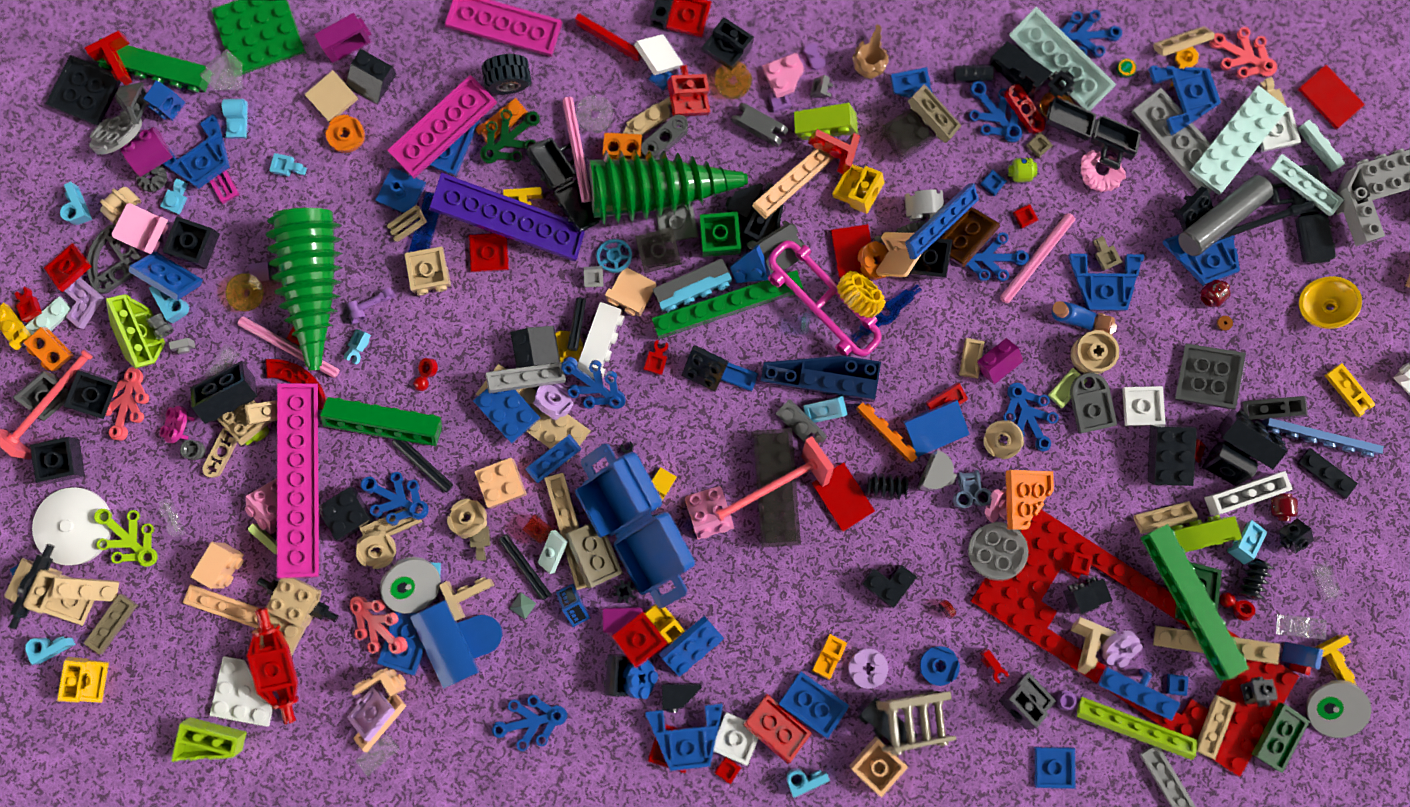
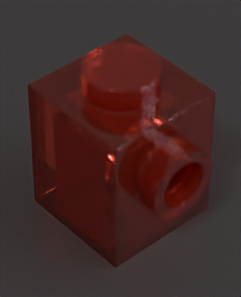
M534 514L522 530L539 544H543L544 542L546 543L550 532L554 528Z

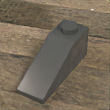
M143 82L120 86L115 95L117 103L121 105L124 113L133 124H138L148 103L143 99L147 94Z
M1306 396L1243 401V410L1249 416V420L1309 417Z

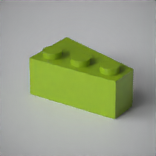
M850 103L794 112L795 134L802 140H809V137L817 129L831 136L858 134L857 114Z
M1213 515L1207 517L1208 521L1202 522L1201 519L1189 522L1190 526L1183 527L1182 524L1171 526L1178 543L1185 552L1215 544H1223V542L1242 539L1235 516L1220 518V515Z
M189 717L180 723L171 762L205 758H234L243 750L247 732Z

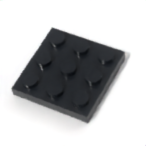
M69 55L46 105L98 126L103 121L121 81H117L111 71Z

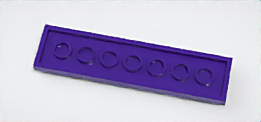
M444 173L440 174L429 210L574 262L577 260L585 231L577 232L572 223H569L565 217Z

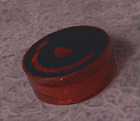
M943 599L938 604L939 608L949 619L957 615L955 608L949 601Z

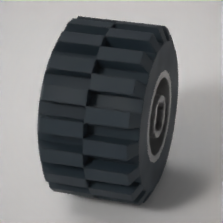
M501 54L487 59L481 65L484 87L487 92L499 95L513 94L523 91L531 85L528 59L522 55Z

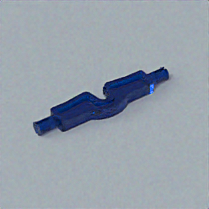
M916 284L909 291L905 289L899 295L887 301L885 307L890 312V315L885 316L880 312L875 316L878 320L875 325L879 328L895 321L900 311L914 300V296L922 291L921 287ZM860 324L859 330L851 335V338H854V341L857 342L864 335L867 337L872 332Z

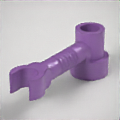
M387 288L380 292L379 295L360 304L357 301L349 302L346 306L350 313L351 323H358L357 319L360 317L361 321L365 320L364 310L368 307L396 297L393 290Z

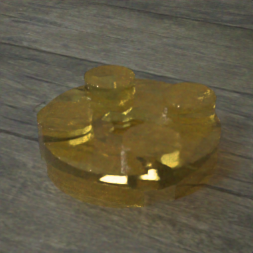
M741 62L732 71L725 66H720L716 71L715 86L718 93L725 98H742L751 88L752 75ZM732 76H735L738 82L731 84L728 79H732Z

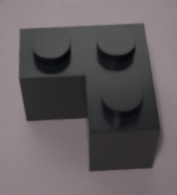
M898 565L889 578H886L875 568H871L860 584L889 607L895 608L917 576L903 565Z
M1097 576L1085 579L1086 583L1077 582L1067 586L1068 589L1063 591L1071 613L1084 614L1100 608L1099 605L1113 601L1104 578L1097 579Z

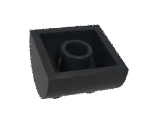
M1219 442L1210 451L1202 468L1234 486H1238L1255 476L1258 463L1251 459L1250 455L1233 449L1234 446L1229 442Z
M607 654L604 695L612 697L628 696L623 687V684H626V678H623L625 667L630 662L626 654Z

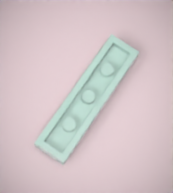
M1283 154L1277 158L1268 170L1304 198L1313 201L1315 206L1329 216L1333 215L1344 201L1343 198Z

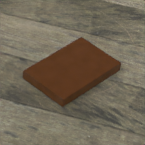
M971 207L941 238L952 240L950 260L964 268L999 229L1000 224Z

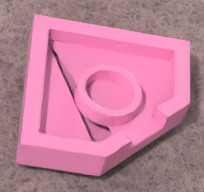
M797 53L762 66L776 99L793 93L799 78L804 72V66Z

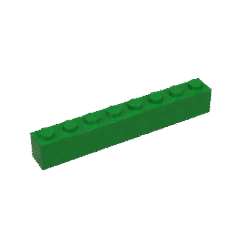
M797 270L786 273L803 290ZM765 280L654 317L652 322L658 339H662L794 295L795 293L785 283L777 288L769 280Z
M1166 524L1141 536L1140 538L1219 681L1231 679L1249 669L1245 657L1237 648L1235 639L1228 632L1224 620L1219 616L1214 602L1205 591L1204 584L1196 575L1195 568L1187 559L1185 550L1178 543L1174 531Z

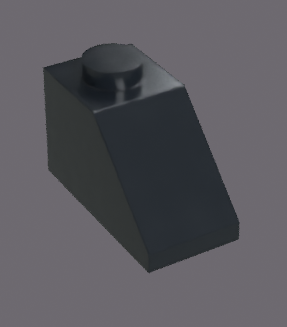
M758 183L735 191L733 196H729L725 203L727 212H738V218L747 222L753 210L752 205L758 200L763 190V184Z
M663 683L662 709H666V712L669 713L678 712V709H682L702 689V683Z

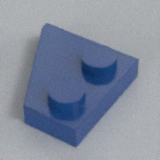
M927 67L890 75L892 90L895 95L911 98L924 84L932 92Z
M756 245L749 253L744 254L741 259L736 260L730 266L736 283L769 280L768 276L771 274L760 245Z

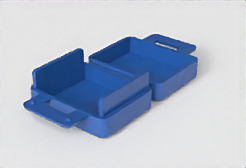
M603 443L581 459V465L589 479L583 483V486L575 489V493L597 535L600 538L605 535L616 536L617 540L614 542V547L637 591L641 595L650 592L657 607L662 609L687 595L688 590L680 575L695 566V560L670 514L662 512L654 517L651 513L661 507L662 499L638 455L635 452H629L616 458L610 445ZM605 457L609 465L596 473L593 465ZM671 580L675 588L662 595L658 587Z

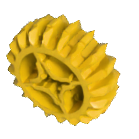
M850 271L843 275L838 282L837 292L840 294V298L844 300V304H847L849 308L854 310V313L857 312L865 318H873L882 311L886 303L885 297L882 295V291L878 289V286L873 281H870L868 277L856 271Z

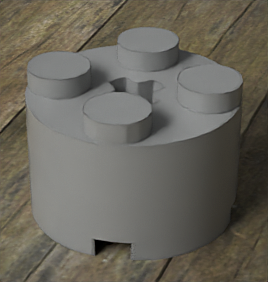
M936 190L915 191L914 196H910V193L905 194L906 218H909L910 222L921 221L923 217H928V220L931 219L944 207L943 190H940L938 193Z

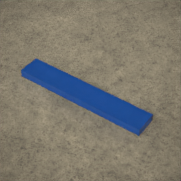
M968 183L905 242L910 259H917L979 200L974 183Z

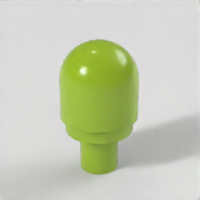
M268 426L260 430L245 444L248 446L253 441L258 442L264 439L269 434Z

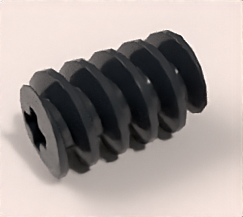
M873 472L868 477L866 494L869 496L871 491H873L874 497H877L878 493L881 492L882 498H884L886 493H889L890 499L896 494L898 500L904 495L906 500L908 478L903 476L900 480V476L896 475L893 479L892 475L888 474L885 479L884 473H880L877 478L876 472Z
M1255 558L1252 560L1253 562L1247 564L1252 570L1245 571V574L1249 577H1244L1242 580L1246 584L1240 585V588L1245 592H1238V595L1257 601L1258 599H1265L1260 592H1267V589L1262 587V585L1270 584V582L1265 580V577H1272L1267 570H1274L1275 568L1268 562Z

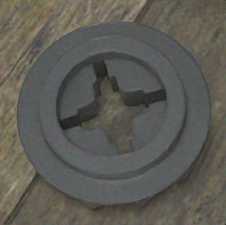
M159 165L141 177L137 175L136 179L138 185L143 190L155 192L166 184L167 172L163 166ZM150 172H152L154 175H157L155 177H152L151 181L150 179L145 178L147 176H150Z

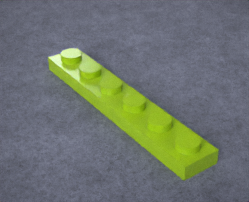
M1081 697L1077 710V717L1187 759L1193 760L1196 757L1197 740L1087 698Z

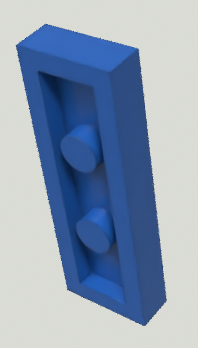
M568 434L528 465L525 470L536 483H539L582 448Z

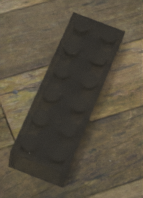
M792 428L753 431L757 490L795 470ZM795 478L757 499L761 548L801 545Z

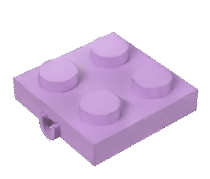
M373 686L363 698L357 700V706L347 716L362 738L368 742L372 740L395 712V709L382 693Z

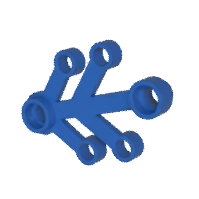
M1098 10L1091 11L1087 21L1077 32L1069 33L1074 25L1079 24L1083 19L1082 13L1078 11L1074 12L1069 22L1063 29H1060L1071 41L1077 40L1084 47L1078 48L1086 55L1088 49L1095 58H1101L1106 50L1104 46H1097L1089 39L1107 38L1111 42H1116L1122 36V30L1118 26H1111L1108 30L1088 31L1101 18V13ZM1095 14L1097 19L1093 18L1092 15ZM1074 16L1079 17V20H1075ZM1113 30L1117 31L1118 35L1113 34ZM1096 50H1101L1102 54H1098Z
M981 81L973 83L970 88L971 95L974 98H979L990 113L972 110L969 114L970 121L997 122L1003 128L984 124L980 129L983 136H989L990 134L1004 136L1011 143L1019 141L1022 137V129L1018 126V116L1011 106L1009 107L1011 113L1010 123L1005 118L1007 100L1001 96L1000 92H1005L1006 88L1000 89L999 94H997L999 98L997 108L985 94L986 85ZM979 88L981 93H975L974 89ZM972 113H976L978 118L974 119ZM983 128H989L990 132L985 133ZM1014 131L1016 135L1011 136L1009 132Z
M1002 232L983 253H976L965 266H968L978 275L980 281L985 282L990 278V272L987 269L982 270L975 262L982 261L997 276L1000 282H1005L1009 278V272L1001 269L994 262H1014L1017 266H1023L1028 262L1029 255L1023 250H1019L1015 254H995L994 252L1009 240V236ZM1000 236L1005 237L1004 242L1000 241ZM1019 255H1023L1025 259L1020 260ZM981 273H986L987 278H982ZM1000 273H1004L1006 278H1001Z
M572 357L564 359L561 365L562 371L567 375L573 374L589 385H571L568 390V395L571 398H576L579 394L600 393L604 396L595 398L593 396H586L583 405L587 409H592L594 405L608 404L614 409H619L625 405L626 398L618 390L617 374L614 371H608L605 376V382L610 386V390L604 387L601 373L602 364L600 361L592 360L589 365V370L594 375L593 379L577 368L578 362Z
M1021 383L1011 384L1007 390L1010 402L1006 413L1003 415V420L1007 421L1006 415L1010 414L1012 416L1011 421L1014 422L1016 419L1014 412L1017 404H1019L1021 412L1017 426L1021 429L1023 437L1025 435L1023 430L1027 420L1036 437V449L1041 452L1049 450L1051 440L1043 435L1035 417L1046 420L1049 424H1054L1058 421L1059 416L1055 412L1047 413L1030 407L1026 400L1033 401L1040 407H1045L1050 402L1047 395L1039 396L1027 392L1026 387ZM1015 389L1020 390V395L1015 394ZM1045 398L1046 404H1042L1040 399ZM1050 415H1053L1055 417L1054 421H1050ZM1042 440H1045L1047 442L1046 447H1043L1041 445Z
M394 472L390 477L394 483L396 494L378 486L377 481L373 477H365L361 481V488L364 492L368 494L376 493L391 501L371 506L370 513L373 517L378 518L382 516L383 512L399 507L406 508L407 510L396 514L389 513L386 516L388 524L395 526L400 520L409 517L421 520L428 515L429 507L424 501L420 500L418 492L420 485L416 480H410L407 483V488L411 492L413 502L405 497L402 485L404 478L400 472ZM399 475L400 479L394 481V477ZM370 484H374L371 489H368ZM412 484H416L415 488H410ZM419 508H422L420 513H416ZM375 509H379L378 513H373ZM391 517H396L393 522H390Z
M531 695L527 700L530 707H538L546 713L539 716L521 705L519 700L513 699L508 704L509 710L518 712L528 719L508 724L498 721L492 726V734L497 738H502L507 732L529 727L524 737L517 742V749L525 751L528 749L529 742L540 724L549 722L543 734L538 735L536 738L537 745L543 747L548 743L549 736L555 726L562 725L567 720L566 709L559 705L551 707L541 701L539 696ZM532 697L537 699V703L534 705L530 702ZM512 702H516L518 704L517 709H513L511 707ZM555 712H559L561 714L560 719L554 718ZM498 726L502 727V733H497L496 728ZM539 737H545L546 742L544 744L540 743ZM521 741L526 742V748L520 747Z

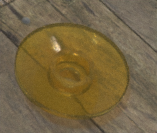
M238 274L231 278L226 286V299L236 310L251 311L258 307L263 299V286L259 279L251 274ZM249 290L250 294L246 297L244 292Z

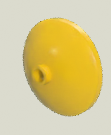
M1335 276L1314 280L1303 289L1299 298V309L1304 319L1310 324L1324 329H1335L1349 324L1358 316L1362 307V296L1356 285L1347 279ZM1328 307H1333L1334 309H1333V310H1328L1327 308H1328Z

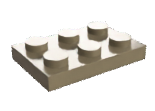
M925 84L907 101L911 109L922 117L923 122L930 126L937 138L944 143H947L961 127V124Z
M592 523L565 534L588 589L622 574L607 535L600 538Z

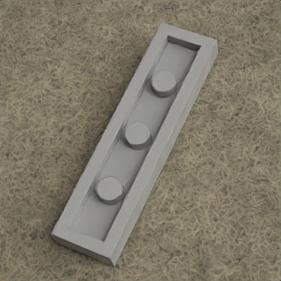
M562 362L486 372L485 377L489 393L565 383V374L561 368Z
M1152 745L1139 753L1171 807H1196L1161 748Z

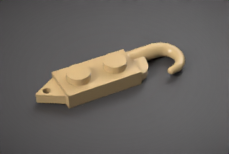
M670 96L628 121L623 134H642L643 136L670 118L668 107L671 105Z

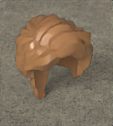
M876 24V29L872 34L870 42L864 44L861 41L852 55L854 69L864 78L868 79L882 75L889 62L886 50L881 48L882 28L879 24Z

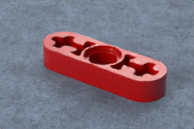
M1013 85L1006 89L1005 99L1027 131L1031 134L1043 131L1045 120L1020 85ZM1014 91L1017 93L1015 97L1012 95ZM1022 105H1026L1028 107V114H1024L1022 112ZM1035 122L1038 123L1036 128L1033 126Z

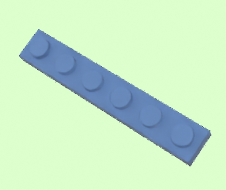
M1272 418L1262 420V424L1266 427L1267 431L1270 433L1274 431L1278 434L1279 432L1286 433L1288 438L1298 439V437H1302L1308 443H1317L1318 441L1324 443L1323 446L1336 448L1338 446L1342 447V451L1361 452V455L1365 457H1374V455L1383 453L1384 446Z

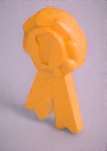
M1189 47L1175 53V62L1179 65V68L1193 67L1198 63L1199 54L1194 47Z

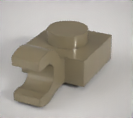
M1103 236L1093 241L1096 249L1099 251L1095 254V257L1103 271L1122 262L1114 245L1108 247Z
M486 526L479 533L470 537V548H476V560L478 561L486 560L485 547L491 546L489 526Z

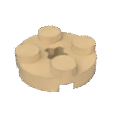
M1000 420L987 428L984 446L992 456L1009 459L1018 454L1023 447V433L1014 422ZM1001 434L1008 437L1006 445L1004 442H999Z
M463 499L458 501L450 509L452 512L447 518L449 528L463 539L476 535L487 525L486 510L476 500ZM468 514L469 516H471L469 521L463 522V520H465V515Z
M384 530L367 533L357 540L356 557L363 566L368 565L372 566L373 569H380L388 566L393 561V557L396 554V544L394 539ZM374 547L380 548L379 553L371 552Z

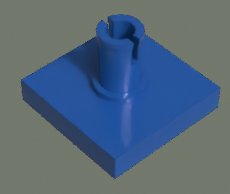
M391 167L375 201L404 214L417 204L426 182L418 178L414 179L411 175Z

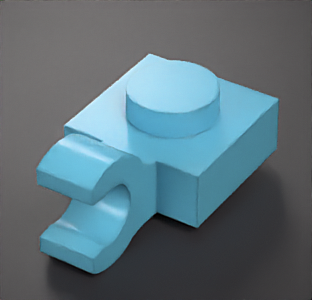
M274 153L269 171L274 174L290 177L291 172L305 175L307 168L303 167V164L294 163L295 159L291 156Z
M176 179L173 185L174 190H167L160 207L180 215L187 200V197L183 196L188 184Z
M356 329L348 343L349 349L344 354V359L349 361L351 356H354L352 363L357 365L361 359L359 351L363 352L364 348L367 347L371 335Z

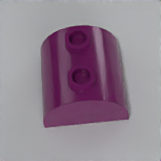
M155 127L141 131L139 136L120 148L129 165L140 177L173 157L163 136Z

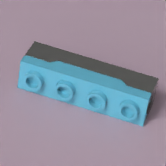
M720 259L653 288V293L662 313L665 311L669 313L677 310V306L683 303L685 306L695 302L694 299L699 296L702 298L710 296L715 289L724 290L728 288L732 278L723 259Z

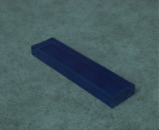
M427 191L425 193L421 211L427 223L414 231L408 253L430 249L440 216L439 213L429 210L434 193Z

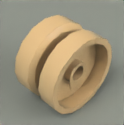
M1094 330L1088 332L1076 340L1071 348L1072 363L1083 374H1101L1112 368L1119 358L1117 341L1111 334L1105 331Z

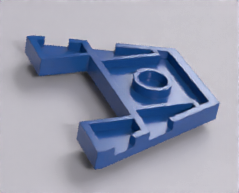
M1153 65L1148 69L1153 84L1168 80L1173 81L1184 114L1169 117L1166 120L1171 136L1221 103L1209 68L1185 67L1183 69L1174 68V66L1164 68Z
M214 114L200 123L209 136L208 139L179 159L170 150L173 157L163 163L164 166L198 189L230 168L218 118Z
M1180 234L1167 238L1162 242L1202 286L1215 279L1221 280L1240 271L1237 248H1235L1234 244L1235 235L1215 242L1199 256H1191L1183 251L1178 239Z
M1087 254L1068 255L1088 310H1128L1144 254L1125 255V274L1088 273Z
M723 703L705 705L707 726L675 730L665 729L664 709L646 711V717L670 771L710 767Z

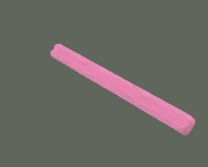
M572 97L563 98V106L581 201L590 202L592 197Z
M1065 214L1001 294L1000 299L1004 303H1010L1073 224L1075 217L1072 214Z
M244 316L239 319L238 325L304 361L302 350L298 346ZM322 360L320 371L336 378L340 370Z

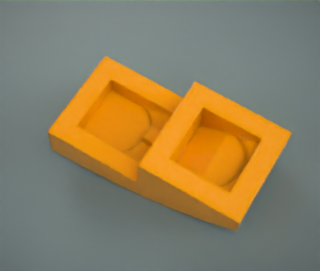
M829 634L811 672L829 681L838 661L842 657L847 642Z

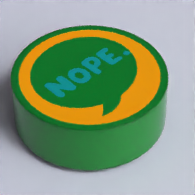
M1125 58L1118 63L1116 70L1122 78H1129L1136 72L1137 66L1133 60Z

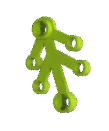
M99 509L95 512V521L99 524H106L122 539L108 540L102 538L97 542L98 549L107 550L109 548L131 547L136 552L134 554L115 552L111 556L113 563L120 564L124 561H138L140 565L145 567L156 563L158 554L152 548V534L154 532L152 524H144L141 528L144 534L143 547L137 542V525L140 519L138 511L131 510L127 513L129 534L112 519V513L108 509ZM133 512L137 514V518L134 520L130 518ZM103 513L108 515L106 520L101 519ZM146 526L151 527L150 533L145 532ZM102 541L107 542V546L105 548H102L100 546V543ZM146 553L151 555V559L148 561L144 559ZM120 554L122 558L117 562L115 556Z

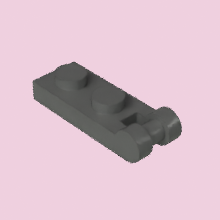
M791 399L776 412L804 442L811 437L809 435L811 432L815 435L814 439L817 444L827 438V435Z

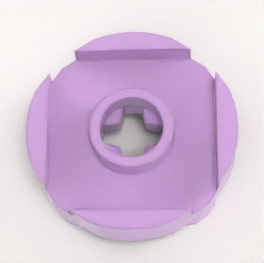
M554 384V386L545 385L538 388L535 394L534 406L546 415H549L551 419L557 420L570 412L573 402L565 387Z
M1125 630L1123 631L1124 634L1121 635L1116 633L1105 641L1102 646L1104 651L1102 657L1109 665L1125 667L1129 664V660L1142 650L1139 638L1132 631Z
M869 648L861 649L850 659L849 674L860 687L867 689L876 688L884 683L888 675V663L884 655L878 651ZM867 663H870L875 669L870 671V675L863 670V666H867Z

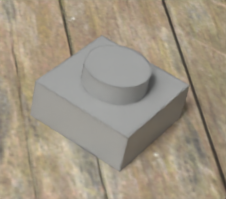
M602 266L583 267L584 287H603Z
M185 338L169 342L170 350L178 352V354H187L190 352V349L195 348V343L193 340Z

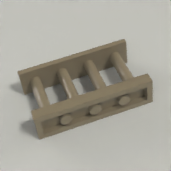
M934 691L877 701V710H886V714L889 716L892 745L883 746L882 751L891 752V755H901L903 750L933 744L944 746L949 745L948 741L956 740V736L945 734L942 709L944 701L951 700V691ZM929 703H932L935 709L938 736L930 737L927 712ZM913 706H917L920 712L923 739L915 740L912 716ZM898 709L904 711L907 742L904 743L899 741L896 715Z

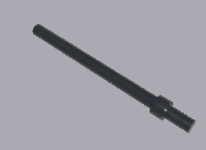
M1309 201L1300 205L1295 204L1289 206L1286 210L1234 227L1218 241L1289 216L1295 217L1303 211L1314 208V203Z

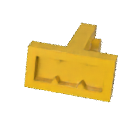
M541 187L503 190L504 196L532 205V202L528 201L529 199H543Z
M660 467L652 482L663 501L677 477Z
M1339 634L1314 647L1324 650L1322 657H1326L1337 680L1348 681L1356 685L1354 674L1347 668L1343 654L1338 651L1339 648L1351 643L1348 635Z

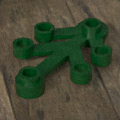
M504 109L500 114L502 119L501 138L495 145L494 135L498 125L494 121H490L486 125V130L488 131L487 145L481 149L480 157L488 164L496 162L497 159L512 160L518 163L522 160V154L519 151L507 153L500 150L505 146L528 149V142L536 144L533 139L527 141L514 139L529 126L534 127L540 122L539 114L535 111L528 112L525 115V120L509 133V121L512 118V112ZM504 112L509 113L510 117L508 119L503 117ZM531 115L536 117L535 122L530 121L529 117ZM494 124L495 130L491 131L488 125ZM488 150L492 151L493 157H488L486 152ZM513 154H519L520 159L514 160Z

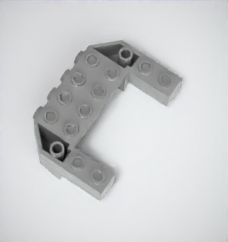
M1403 148L1392 152L1390 156L1382 154L1374 157L1372 161L1368 159L1361 160L1356 163V167L1346 172L1336 192L1337 195L1344 199L1336 210V214L1344 213L1356 247L1374 242L1385 236L1373 200L1410 190V150L1404 151Z

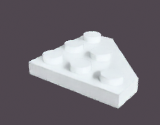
M223 656L210 716L268 727L273 709L267 701L257 694L252 673L245 660Z

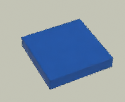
M1034 747L1035 788L1076 789L1075 748Z

